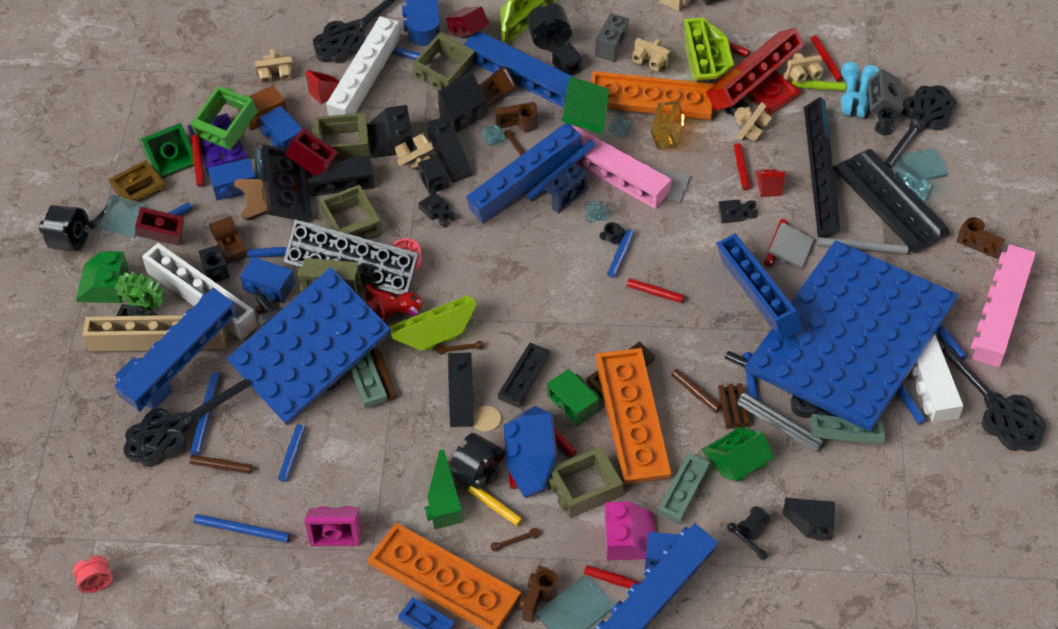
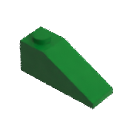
M444 449L439 450L427 495L428 506L424 507L427 521L432 520L434 529L463 523L462 509Z

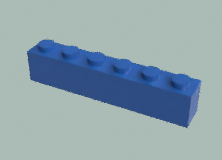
M480 31L474 33L463 44L475 51L473 64L491 73L506 67L518 86L562 108L564 107L569 76H574L566 74Z
M565 123L468 194L466 198L471 212L482 223L486 222L548 176L583 146L581 134L570 124Z
M734 233L717 242L716 245L723 264L779 338L783 340L801 331L802 327L796 309L738 235Z
M215 288L203 294L199 302L192 309L187 310L183 318L176 325L171 326L167 334L160 341L155 342L151 346L150 351L143 358H139L127 374L122 375L118 379L115 388L119 396L140 412L237 314L234 303Z
M696 523L690 528L687 526L683 528L677 536L679 541L674 546L668 545L661 554L663 559L657 565L653 563L644 573L646 578L640 584L635 582L627 592L629 597L623 603L618 601L610 611L613 615L606 622L601 620L594 629H646L717 549L718 542Z

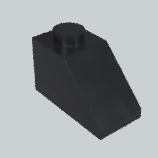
M785 498L782 514L806 538H814L818 541L832 540L835 529V502Z

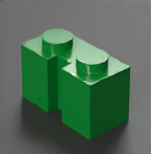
M569 368L547 383L548 398L558 408L561 407L565 411V415L576 426H579L599 412L598 394L593 389H589L584 384L583 379L578 374H574Z

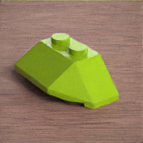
M509 0L502 6L499 13L502 42L508 45L528 27V15L535 7L542 5V7L549 6L548 3H556V0Z
M704 17L684 19L685 51L692 80L718 79L734 68L728 39L723 32L708 23V20Z
M465 295L457 300L389 326L392 331L389 336L420 351L430 350L435 347V344L443 341H452L457 335L463 333L477 305L476 300L469 295Z

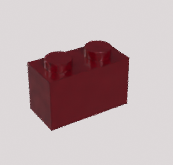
M482 6L466 7L446 17L447 28L453 36L472 35L490 25Z
M302 128L292 140L285 156L316 176L331 167L338 151Z
M140 206L135 225V235L179 246L184 228V217Z

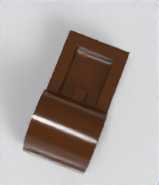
M503 67L480 83L479 86L487 99L488 106L499 96L515 88L517 84L508 69Z
M535 102L494 109L496 129L518 125L521 131L531 132L537 127V106Z
M231 216L209 224L217 245L221 246L226 263L247 255L246 248L238 235Z
M977 217L968 218L963 222L956 242L998 259L1005 239L984 231L985 223Z
M538 565L535 574L531 573L527 585L530 588L527 595L522 596L519 609L522 610V620L530 623L533 622L540 601H551L558 594L557 574L547 567ZM545 583H549V584H551L552 586H550V587H543V586H541V585H542V584H545Z

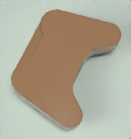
M237 179L234 182V186L244 192L246 199V208L241 213L243 219L251 218L267 210L264 184L260 179Z

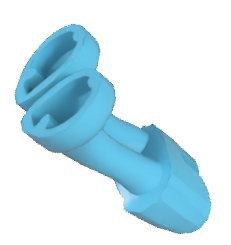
M853 62L843 64L841 75L847 83L846 94L841 97V108L844 116H850L853 106H857L856 117L864 118L870 107L868 80L880 71L878 67L868 65L863 68L858 93L855 90L859 76V66Z

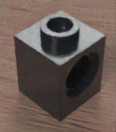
M570 42L552 50V65L555 68L572 76L582 72L583 57Z
M438 156L418 162L419 177L429 194L449 188L448 173Z
M220 245L198 251L205 275L214 282H220L230 278Z

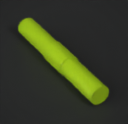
M792 79V84L797 88L846 90V83L805 80L802 83H796Z

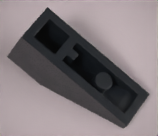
M447 116L427 122L428 140L433 142L434 150L453 183L473 176L457 134Z
M370 155L348 158L308 179L311 197L336 194L358 185L361 186L362 190L373 189L374 180Z
M448 353L450 427H473L472 353Z

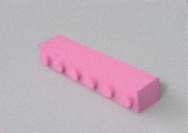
M572 125L581 134L583 145L590 139L596 145L576 162V165L655 209L663 202L671 190V179L650 168L647 164L639 162L632 156L619 151L614 146L599 140L596 136L590 135L579 127Z
M1009 244L1007 252L1001 253L998 265H1002V268H996L993 281L997 283L996 286L991 285L987 298L991 299V302L985 303L982 315H985L986 318L985 320L980 319L976 332L980 333V336L974 337L971 349L975 350L973 360L1000 368L1036 252Z

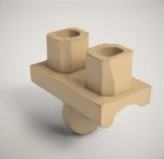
M637 38L632 61L637 64H641L644 60L648 61L649 67L655 71H659L662 67L667 69L669 66L670 50L662 47V40L656 39L652 43Z
M274 48L270 49V55L262 56L263 60L255 61L256 72L262 83L271 82V73L278 72L281 80L291 79L292 70H294L291 56L283 57V53L275 54Z
M795 53L792 59L788 60V68L783 77L785 80L794 79L796 83L804 82L806 77L809 76L813 80H820L824 71L820 67L822 58L819 55L804 58L801 53Z
M761 102L753 114L750 107H740L735 111L736 123L739 125L745 124L736 136L738 139L742 140L746 136L755 142L762 133V130L754 125V123L764 129L772 118L763 111L766 107L764 103Z
M423 133L412 138L417 147L412 152H410L406 142L395 147L398 156L396 161L399 166L415 158L416 161L410 163V167L413 170L418 167V162L430 159L429 155L422 158L420 156L435 147L433 142H429Z

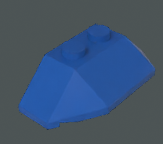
M534 406L517 414L504 425L506 466L525 498L546 489V481L552 472L557 457L553 414Z

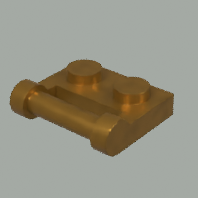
M147 160L108 179L111 187L123 200L128 209L133 207L134 203L159 190L161 192L166 189L165 183ZM152 181L154 182L153 184L147 186L146 188H144V189H142V190H140V191H138V192H136V193H134V194H132V195L129 196V193L135 191L136 189H138V188H140V187H142V186H144V185H146V184H148V183H150V182H152Z

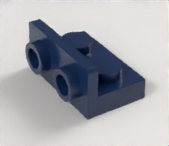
M571 162L543 185V189L552 195V210L559 214L587 190L588 172Z

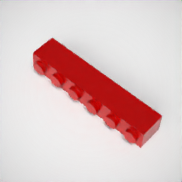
M796 27L776 33L706 91L715 110L732 107L804 46Z

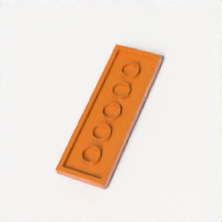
M598 71L592 72L590 83L609 88L607 109L711 120L713 105L706 91L715 84Z
M642 348L596 353L595 361L623 485L671 478L669 461Z
M396 522L367 559L368 565L480 629H500L521 598L520 591Z

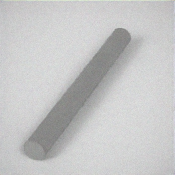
M822 237L818 239V246L831 247L833 242L837 240L857 250L899 254L908 253V245Z

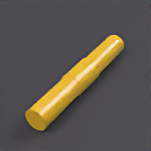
M469 487L468 491L511 523L516 526L522 523L523 518L507 508L499 500L482 489Z

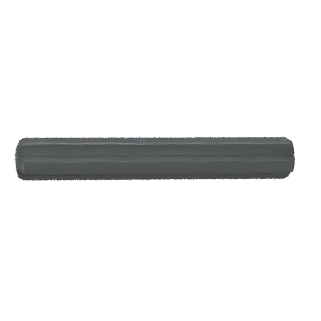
M742 393L739 397L737 404L810 449L818 451L821 448L823 439L812 437L810 431L749 394Z

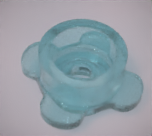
M616 116L613 118L612 124L608 125V130L617 137H624L628 134V129L632 127V121H626L624 118Z
M489 125L481 132V137L486 140L488 146H493L499 141L503 142L505 140V135L501 134V129L497 125Z
M602 201L589 202L585 206L587 213L585 220L587 222L604 220L606 218V213H604L606 204Z

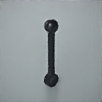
M117 196L110 197V202L94 220L89 221V228L94 229L97 226V222L111 206L118 204Z
M731 522L727 525L728 531L734 532L757 553L761 560L764 561L768 557L764 550H760L737 529L735 523Z

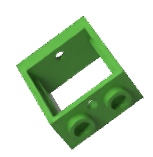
M217 86L190 125L195 134L199 135L200 138L231 150L258 111L253 99L249 96H242L230 88L224 89ZM225 104L241 110L227 131L211 125Z

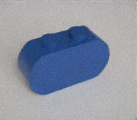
M405 0L406 6H402L403 18H407V20H403L404 32H408V38L411 43L419 46H428L440 33L438 1Z

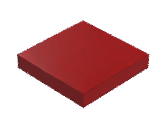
M773 71L747 93L746 96L758 106L761 102L766 105L764 111L772 115L798 98L801 90L788 80H785L777 71Z

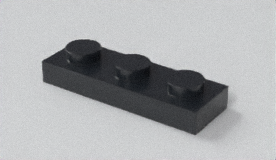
M529 342L499 391L498 399L519 408L548 361L550 350Z

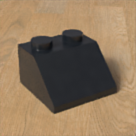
M471 71L437 91L439 117L447 116L456 133L466 129L470 124L488 114L487 99Z
M407 105L387 107L367 124L372 158L397 155L395 147L406 142L410 152L414 150Z

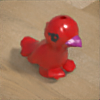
M371 284L365 286V303L384 323L386 317L396 313L415 317L422 309V299L416 293L405 292L395 297L387 292L375 290Z

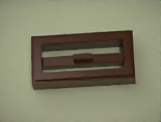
M738 383L737 386L728 384V387L718 385L725 429L749 427L748 412L741 406L743 422H740L734 394L737 393L739 399L741 394L744 393L742 383ZM727 393H729L734 422H730L725 397Z

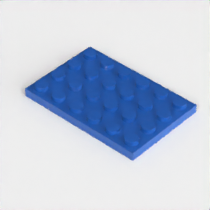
M330 267L226 359L247 380L249 385L278 417L288 425L392 331Z

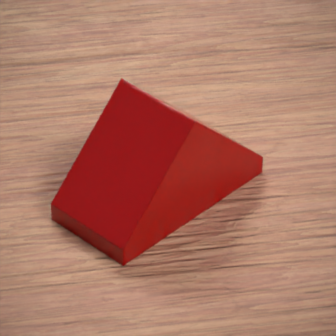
M312 70L306 71L309 94L320 104L325 103L330 99L340 81L332 75Z
M779 169L755 170L761 198L782 196L785 171Z

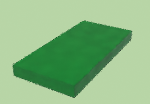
M569 76L561 121L602 134L605 128L609 88Z

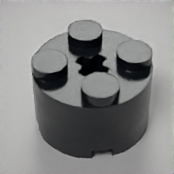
M548 3L549 6L542 7V5L535 7L529 13L527 21L533 43L540 49L552 52L553 49L564 45L572 36V30L564 8L555 3Z
M50 205L44 221H41L39 224V231L43 234L48 248L79 251L84 247L88 239L89 232H85V225H89V218L86 211L82 208Z
M471 433L464 439L467 441L464 447L458 446L451 460L450 470L454 472L451 473L452 476L475 489H481L486 483L492 484L498 474L496 469L505 456V450L479 434Z

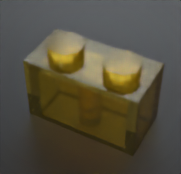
M679 101L658 104L650 130L657 150L678 148L685 123Z

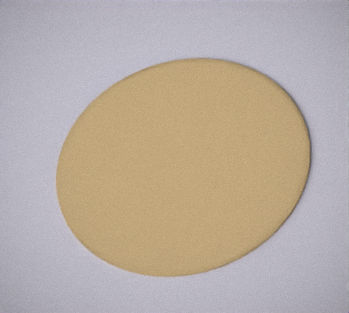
M481 406L473 411V427L479 431L488 432L494 430L501 422L499 411L492 406Z

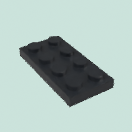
M263 144L261 158L268 215L309 222L312 215L306 170L285 156L288 149Z

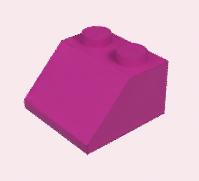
M630 501L605 502L604 519L607 560L646 559L648 533L655 532L654 513Z
M326 506L309 508L304 522L310 546H360L361 516L359 508L344 506L342 508H329Z

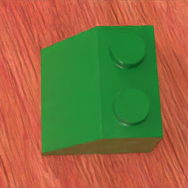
M181 123L138 139L149 164L160 177L194 164L193 150Z
M101 251L84 264L76 296L77 302L121 303L122 296L116 294L115 286L119 276H123L129 270L124 251Z
M738 427L702 448L704 455L723 478L733 481L745 479L748 473L765 467L767 462L774 458L764 433L743 427Z

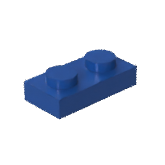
M414 597L410 599L398 615V620L412 629H453L455 627L453 620Z

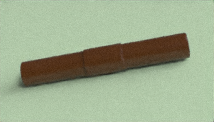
M374 348L370 353L381 382L384 385L389 400H395L398 395L388 369L385 366L379 349Z
M675 369L672 372L671 376L714 413L721 409L720 404L680 370Z
M191 455L189 463L192 465L247 474L252 472V464Z

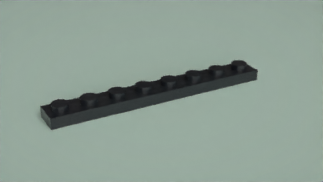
M819 97L804 106L817 234L818 237L829 238L840 232L841 228L826 101Z

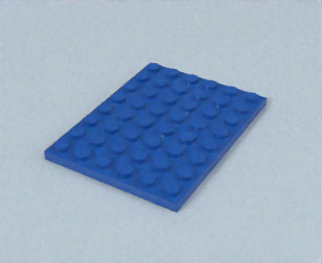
M835 240L790 302L797 311L802 330L781 340L772 328L745 365V372L871 432L958 299V294Z

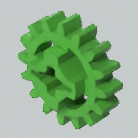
M125 272L123 276H119L115 286L116 294L122 296V301H128V305L144 307L146 311L149 308L156 310L157 307L160 308L166 295L163 292L164 288L158 287L159 282H153L152 277L144 276L142 273L136 275L135 272H131L129 275Z

